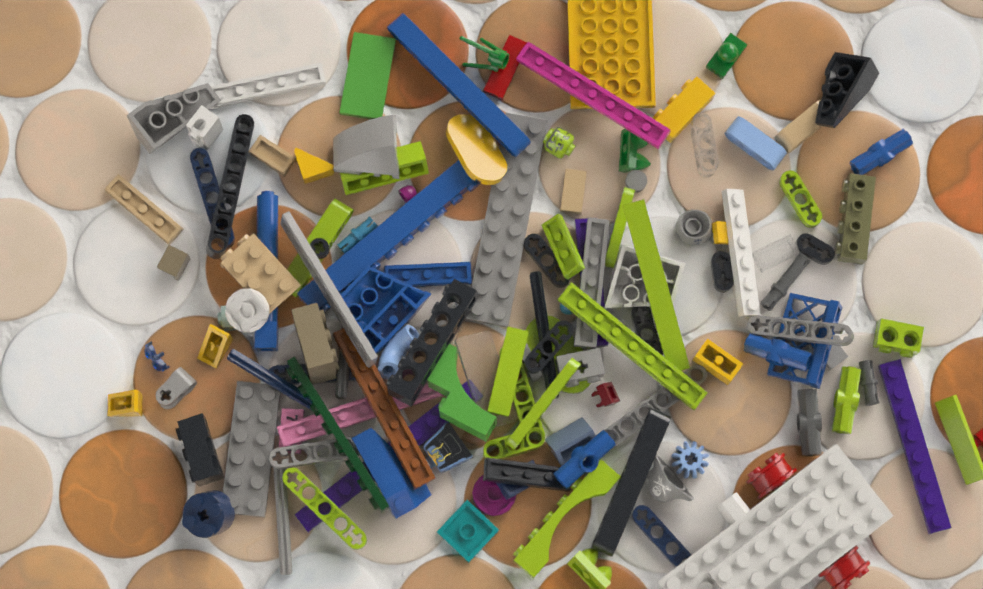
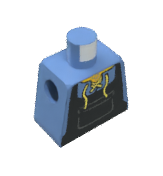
M449 422L445 423L423 446V449L428 454L425 459L430 468L432 469L436 466L441 474L473 458V455Z

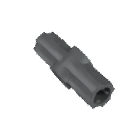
M817 389L798 390L799 413L797 414V430L801 438L802 456L822 455L820 438L822 417L818 411Z

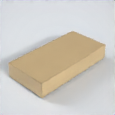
M262 135L257 138L248 152L283 176L286 175L296 160L295 156Z
M565 169L560 212L582 214L587 171Z

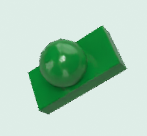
M730 32L708 62L706 68L723 79L748 44Z

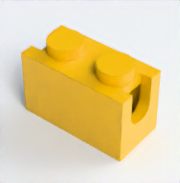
M708 338L692 359V361L703 366L706 371L726 385L733 380L743 365L742 362Z

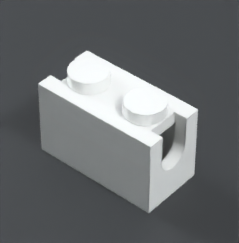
M202 105L186 124L189 132L188 135L192 138L191 141L200 148L204 146L209 149L224 130L219 117Z

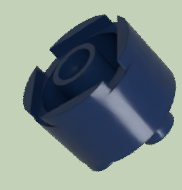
M217 490L192 495L184 505L182 525L191 534L200 538H208L223 533L231 527L235 517L234 507L232 508L230 498L225 493Z

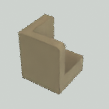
M168 245L157 268L172 275L175 280L179 281L191 258L187 253Z

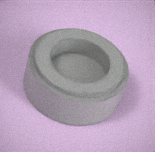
M640 170L629 172L625 180L626 187L634 189L635 192L642 191L647 184L645 173Z

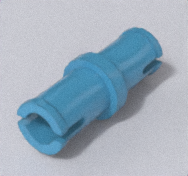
M370 216L356 229H351V233L337 244L344 254L378 227L375 222L371 224L373 219Z

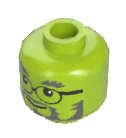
M561 127L551 128L543 140L545 150L559 159H562L565 155L570 156L576 147L573 144L574 136Z

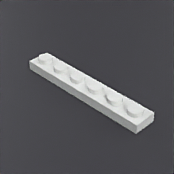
M725 189L721 192L738 317L761 315L744 190Z

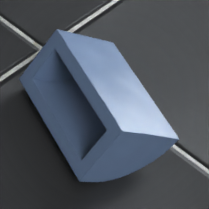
M581 417L547 437L545 441L562 467L571 459V454L575 448L584 447L596 435L589 424Z

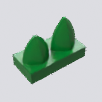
M626 129L621 130L619 172L627 173L631 170L647 168L651 163L646 157L637 153V149L645 147L648 143Z

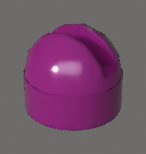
M410 185L398 190L405 203L417 195L416 189Z

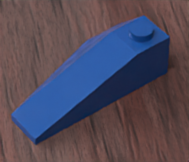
M372 428L352 437L375 484L389 504V510L394 518L397 519L415 509L432 495L426 484L414 489L393 448Z

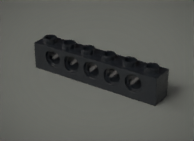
M456 279L451 284L446 285L442 293L443 298L440 302L434 304L430 319L423 322L419 337L412 340L409 346V353L406 357L403 356L398 364V371L395 375L392 374L387 381L388 394L410 407L415 403L426 385L427 379L478 299L477 290ZM453 302L459 304L456 308L448 307ZM441 320L448 322L445 326L437 325ZM430 338L437 340L432 345L427 344L426 341ZM420 356L426 358L425 361L422 363H417L414 361L417 357ZM406 375L414 376L412 381L403 380Z

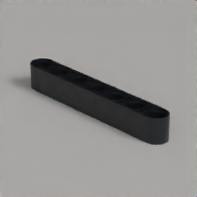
M247 114L239 115L236 118L206 246L207 255L213 259L221 258L226 252L254 129V120ZM239 124H246L249 129L243 130L239 127ZM240 143L244 146V149H236L234 144ZM236 163L240 166V169H232L230 164ZM232 183L235 185L236 188L230 190L225 186V184ZM228 203L231 209L225 210L220 204ZM223 223L227 229L220 230L216 227V224ZM218 243L222 246V249L219 251L214 250L211 245Z
M650 408L593 540L592 549L610 557L613 556L666 433L671 416Z

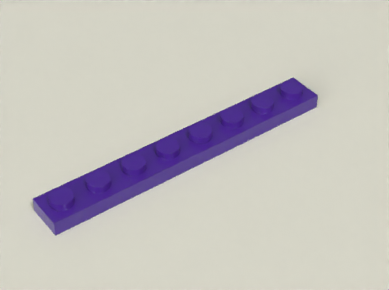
M901 359L880 364L878 368L928 534L950 529L952 527Z

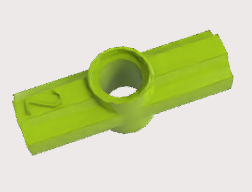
M841 367L839 387L834 396L833 407L835 408L832 425V431L839 434H852L854 414L857 411L860 398L858 387L861 369L856 367Z

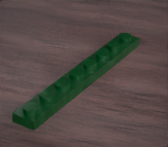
M295 356L287 360L289 367L286 370L292 380L296 378L299 382L298 390L303 398L308 397L312 404L309 407L316 417L320 415L324 422L321 424L327 435L332 434L335 442H333L334 447L339 454L344 453L347 458L345 461L346 466L351 473L356 472L359 477L356 481L363 492L368 491L371 496L368 500L374 510L379 509L383 513L389 509V504Z

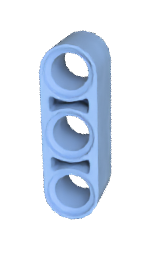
M740 116L733 121L724 133L732 143L770 170H775L787 154L781 145Z

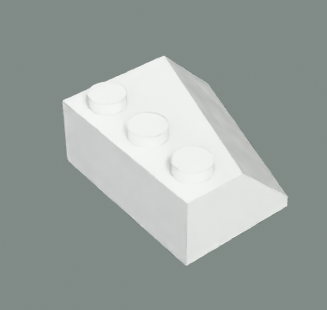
M621 244L609 283L604 308L650 306L635 249ZM660 255L672 303L674 304L685 263Z

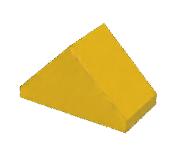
M297 147L295 148V157L305 184L334 175V165Z
M210 324L197 359L217 368L231 345L233 338L229 333Z
M139 390L108 394L107 416L142 417L143 395Z

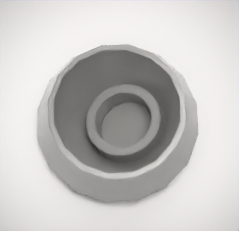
M691 209L679 216L676 222V232L683 242L689 245H700L710 239L713 233V222L705 212Z

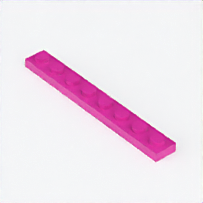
M527 42L516 58L520 64L657 149L661 147L671 132L666 126L530 42Z

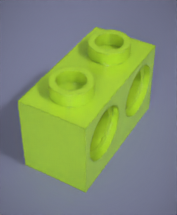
M881 318L876 323L873 347L879 348L878 351L882 353L894 351L899 352L902 357L912 358L913 355L915 356L920 352L924 327ZM883 332H887L891 335V342H887L883 339ZM905 336L913 340V346L905 344Z

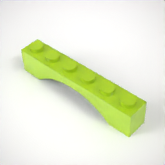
M600 459L597 468L592 472H587L588 474L583 480L580 477L571 486L574 491L569 496L564 494L557 503L559 508L555 513L550 511L542 520L545 523L540 530L535 528L527 537L530 539V542L525 547L521 544L513 555L516 558L513 562L532 579L549 561L551 539L561 519L581 502L594 497L605 496L620 479L621 476L603 460Z

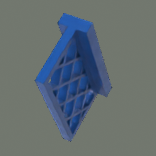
M790 293L783 318L798 319L799 316L809 311L814 318L812 321L819 322L822 320V322L838 324L843 307L836 300L827 301ZM794 299L803 301L806 308L795 313L792 309ZM817 305L826 306L824 314L817 318L811 311ZM782 323L778 334L782 333L785 329ZM800 325V328L795 330V335L802 331L805 333L806 327ZM820 328L816 337L824 338L827 335V329ZM791 341L795 348L802 349L811 344L814 349L806 379L796 376L794 373L796 368L789 367V369L779 373L774 372L775 364L770 363L768 376L820 389L832 345L817 343L814 345L813 343L804 342L796 346L795 342Z

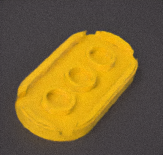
M460 114L451 118L447 125L446 137L467 175L473 180L481 181V184L494 185L499 183L506 174L507 163L492 135L472 115Z

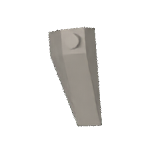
M206 83L183 92L144 102L130 112L127 118L137 139L148 153L151 154L185 129L186 124L201 105L209 110L219 103L221 99L212 87Z

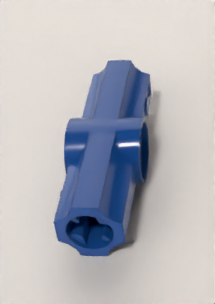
M903 128L887 139L879 140L870 146L866 152L849 162L854 174L865 175L877 166L881 167L895 158V155L913 144L912 137Z
M749 334L744 344L743 351L745 353L764 358L767 362L778 366L786 365L806 372L811 364L812 353L791 347L790 344L778 339L769 340L761 336Z
M602 430L584 447L575 448L571 454V459L554 473V476L567 489L585 472H592L597 468L599 460L616 445L614 440L606 431Z

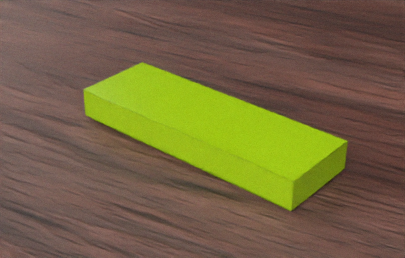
M556 214L541 224L564 278L570 279L584 270L585 266L562 215Z

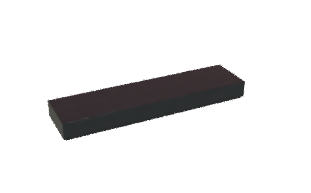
M495 458L484 459L483 481L565 492L570 491V486L566 489L554 476V473L560 467Z

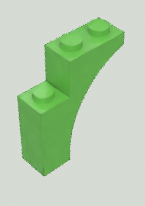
M449 344L427 379L429 388L447 397H444L438 406L440 418L487 442L497 425V417L479 407L464 391L456 370L457 347Z

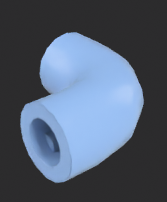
M408 324L403 327L384 347L378 363V371L383 379L388 380L392 374H396L399 369V361L410 351L409 346L412 340L419 337L420 334L413 326Z

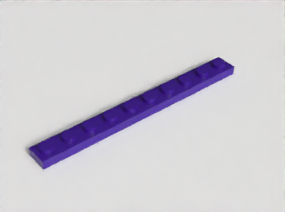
M470 380L462 385L464 391L475 403L483 398ZM440 402L408 426L419 447L433 437L448 422L440 418V409H438ZM363 461L362 463H363L364 467L366 468V470L368 471V469H367V467H366V465H365V463H364V461ZM355 471L349 472L323 493L340 509L362 492L356 481L359 477ZM326 502L321 503L318 508L319 513L322 515L329 514L331 505ZM307 505L294 514L308 533L323 522Z

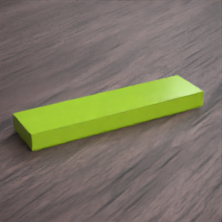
M507 327L487 412L509 417L529 331Z
M957 395L935 402L965 484L969 485L983 480V463Z

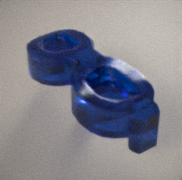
M152 341L147 343L144 353L147 359L152 360L154 369L157 371L169 369L170 366H167L160 358L164 356V352L156 354Z

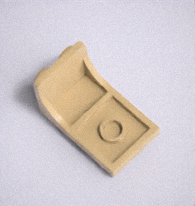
M254 233L250 237L246 234L237 242L239 247L234 251L230 248L221 256L222 262L220 266L228 271L243 288L259 291L266 298L269 304V313H271L301 285Z

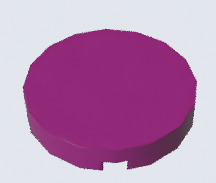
M482 475L475 482L472 492L473 502L477 509L490 516H499L508 512L514 505L516 496L506 501L496 482L483 481L484 475Z

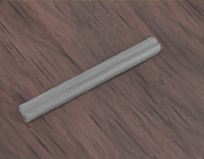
M273 468L280 574L290 575L292 574L288 494L287 486L282 478L286 468Z

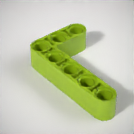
M502 348L500 349V352H499V360H500ZM521 363L519 372L522 378L517 381L512 401L519 424L523 421V414L530 412L535 405L523 363ZM525 392L528 395L527 401H518L516 394ZM539 419L522 440L518 450H511L506 444V441L512 435L510 434L487 442L483 448L484 458L504 460L541 448L545 441L541 420ZM536 433L540 435L541 442L533 444L530 442L529 436ZM490 446H495L499 449V454L491 457L487 454V449Z

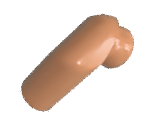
M494 430L491 433L487 442L493 440L495 434ZM464 431L461 439L476 446H483L487 443Z

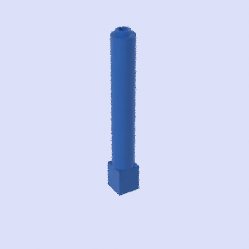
M262 191L257 196L256 236L278 259V196L274 195L273 191ZM278 307L269 314L267 322L259 330L255 331L256 352L278 351Z

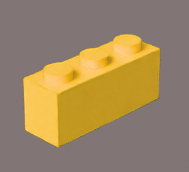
M697 76L692 81L690 79L687 80L681 87L683 91L678 96L674 94L668 100V106L664 110L659 109L652 117L670 129L671 132L666 138L669 143L713 100L716 94Z

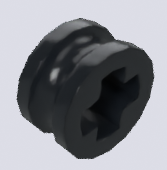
M316 238L310 243L318 259H323L329 254V245L325 239ZM319 244H323V249L325 251L323 253L320 251V253L317 254L314 246H319Z

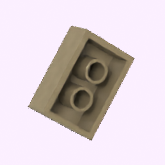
M317 303L291 309L311 383L314 385L336 379V370H339L335 348L333 349L324 310H319Z

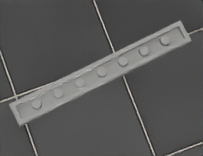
M288 211L282 214L280 223L364 363L368 368L373 366L377 361V354L291 213Z

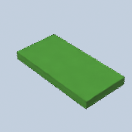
M354 32L340 115L365 119L383 117L396 43L395 38Z

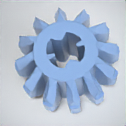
M687 441L683 443V448L677 446L675 449L679 454L673 453L671 456L678 460L672 463V467H680L676 471L677 474L685 471L684 478L686 479L690 472L693 479L697 478V472L700 474L705 472L701 466L707 467L709 465L707 461L702 460L709 457L708 453H700L704 450V446H700L698 450L695 449L697 445L695 441L692 442L691 448ZM689 455L693 456L692 460L695 459V462L691 465L687 464L688 460L685 461V458Z

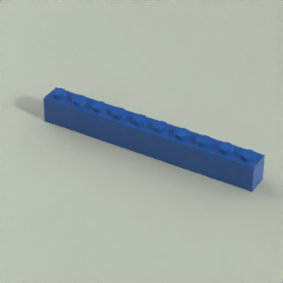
M459 160L325 270L339 294L341 295L368 266L378 270L383 260H390L394 257L401 245L407 246L412 242L413 236L418 231L422 233L431 225L430 221L435 217L437 219L441 218L447 212V207L451 204H458L463 199L462 195L468 190L472 192L480 184L479 180L471 179ZM312 280L297 293L305 305L317 303L319 310H324V313L331 308L315 280Z

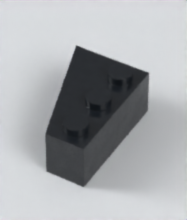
M201 413L177 421L179 427L175 429L179 441L182 440L184 444L182 453L185 461L189 462L190 470L188 471L192 483H196L200 487L224 479L205 415Z

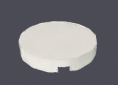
M244 288L234 292L226 303V318L229 324L239 331L254 332L259 330L267 322L270 314L266 298L259 291L251 288Z

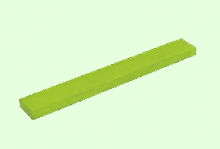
M642 199L624 204L623 209L663 355L679 370L689 369V361L645 200Z
M572 282L557 299V301L692 410L697 408L708 393Z

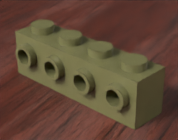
M850 173L846 180H843L842 192H845V195L839 207V213H842V221H839L837 226V233L840 234V239L835 245V254H838L837 261L861 265L867 261L876 177Z

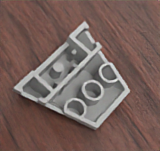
M396 115L371 119L352 126L333 138L334 172L358 175L366 172L374 173L376 177L385 174L392 175L394 179H399Z

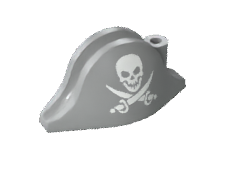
M656 454L653 461L654 467L646 477L649 480L648 488L651 495L662 502H669L675 499L694 500V497L662 458Z

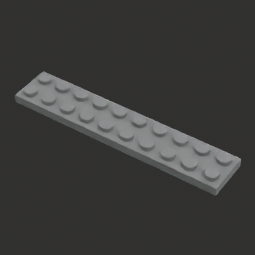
M505 113V115L530 139L531 144L516 158L499 144V149L507 163V171L499 183L491 185L472 282V288L477 290L478 299L465 319L506 328L509 325L548 121L511 113Z

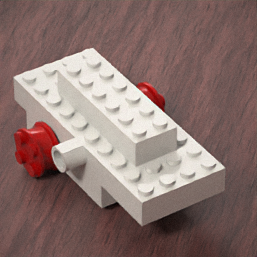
M837 444L833 445L787 481L786 479L794 474L797 468H792L784 459L785 453L779 456L776 452L765 461L767 466L763 469L758 466L747 475L750 479L746 481L747 485L751 484L758 492L757 498L759 500L770 491L772 493L751 509H749L737 492L717 506V510L729 526L662 577L657 583L662 589H800L818 575L826 579L831 586L830 589H847L852 585L850 580L854 577L856 579L861 578L870 571L867 568L870 565V561H865L857 551L859 548L857 544L892 518L893 514Z

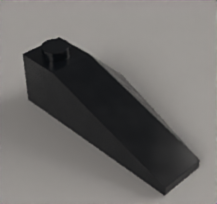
M834 52L825 69L824 75L826 79L825 84H822L821 91L823 94L818 105L816 125L836 128L870 91L879 75V71L870 57Z

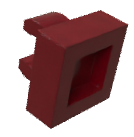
M612 382L598 385L596 387L597 391L591 394L592 397L599 395L601 398V402L596 407H607L620 402Z

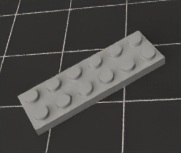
M237 381L223 493L230 498L232 508L234 507L235 514L256 517H265L272 467L269 463V455L274 450L281 395L280 391L268 384Z

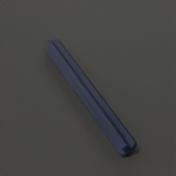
M232 349L227 356L228 361L310 409L311 401L308 397L303 398L298 387L237 350Z

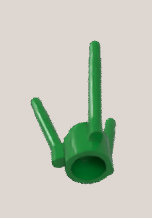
M463 36L459 37L460 40L488 53V62L491 63V65L462 63L463 67L488 69L498 72L499 68L505 69L509 61V53L496 47L484 38H480V42L489 48Z

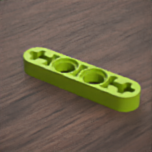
M624 187L606 253L605 267L614 269L627 222L623 205L632 202L634 189Z

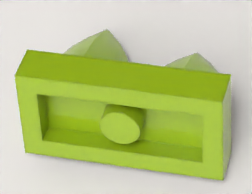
M592 548L579 551L567 563L591 589H606L611 584V567H596L598 551Z

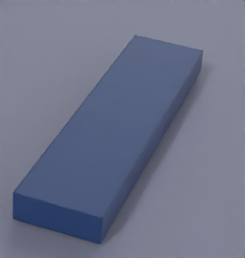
M471 262L384 266V273L406 284H411L413 287L446 286L451 284L454 279L466 285L472 284Z

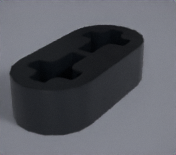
M804 233L795 242V248L799 253L820 265H827L834 259L835 251L833 247L811 234ZM806 239L809 240L808 244L811 247L807 246L806 248H803V243L800 241H805ZM824 250H827V255L830 258L826 257L825 259H822V254L818 251L823 252Z
M718 251L713 254L710 262L714 288L720 293H725L734 284L731 258L727 252ZM719 256H721L722 260H726L723 264V270H720V264L715 262ZM721 274H724L725 281H729L726 287L718 284L721 280Z

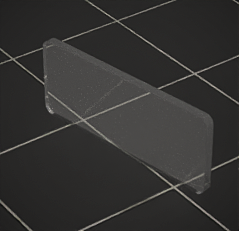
M483 331L458 337L455 340V345L472 399L479 407L487 411L498 369L499 357L491 333ZM513 401L509 417L492 414L497 417L496 427L514 423L518 420Z

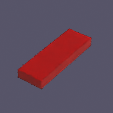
M511 35L508 36L502 49L509 53L507 66L505 69L499 68L498 72L492 70L483 89L484 93L503 101L520 64L516 58L527 42Z

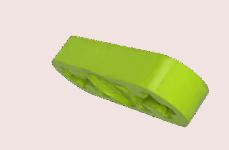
M792 170L784 172L779 180L780 187L802 223L808 228L816 227L822 220L820 209L800 176ZM787 176L789 179H794V182L792 184L795 189L798 186L800 187V189L795 190L793 194H791L790 192L793 190L792 185L790 183H785ZM803 194L806 197V203L803 205L798 204L795 201V195ZM809 204L811 205V207H809L808 209L809 213L811 215L815 214L817 216L814 219L815 222H813V220H807V217L809 216L807 210H805L804 212L801 211L802 209H805Z

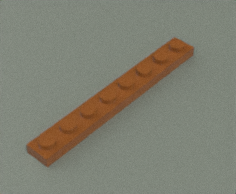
M344 328L334 332L333 337L414 489L435 480L429 464L393 397L388 394L387 386L375 364L369 368L366 366Z

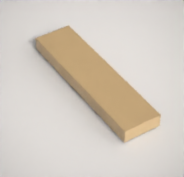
M119 174L104 189L107 194L168 245L184 230Z

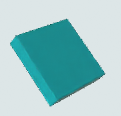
M466 500L441 526L437 533L469 563L496 535L499 529L474 505Z

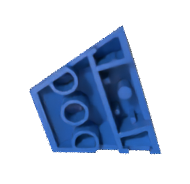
M370 266L341 294V297L376 354L386 346L398 331L413 319L431 296L429 292L417 289L411 284L393 278V276Z

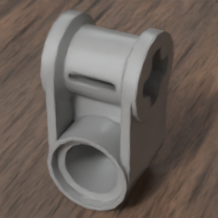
M180 367L158 388L155 395L156 400L162 408L172 409L195 388L197 381ZM163 395H170L171 399L169 401L167 399L164 400Z

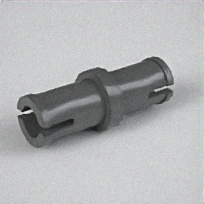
M872 360L858 363L862 378L860 386L864 390L866 406L880 403L876 387L878 380L875 379Z

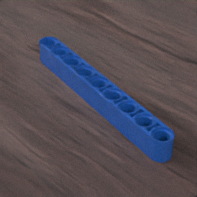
M404 13L400 14L387 26L391 35L513 157L516 158L531 144L530 139Z

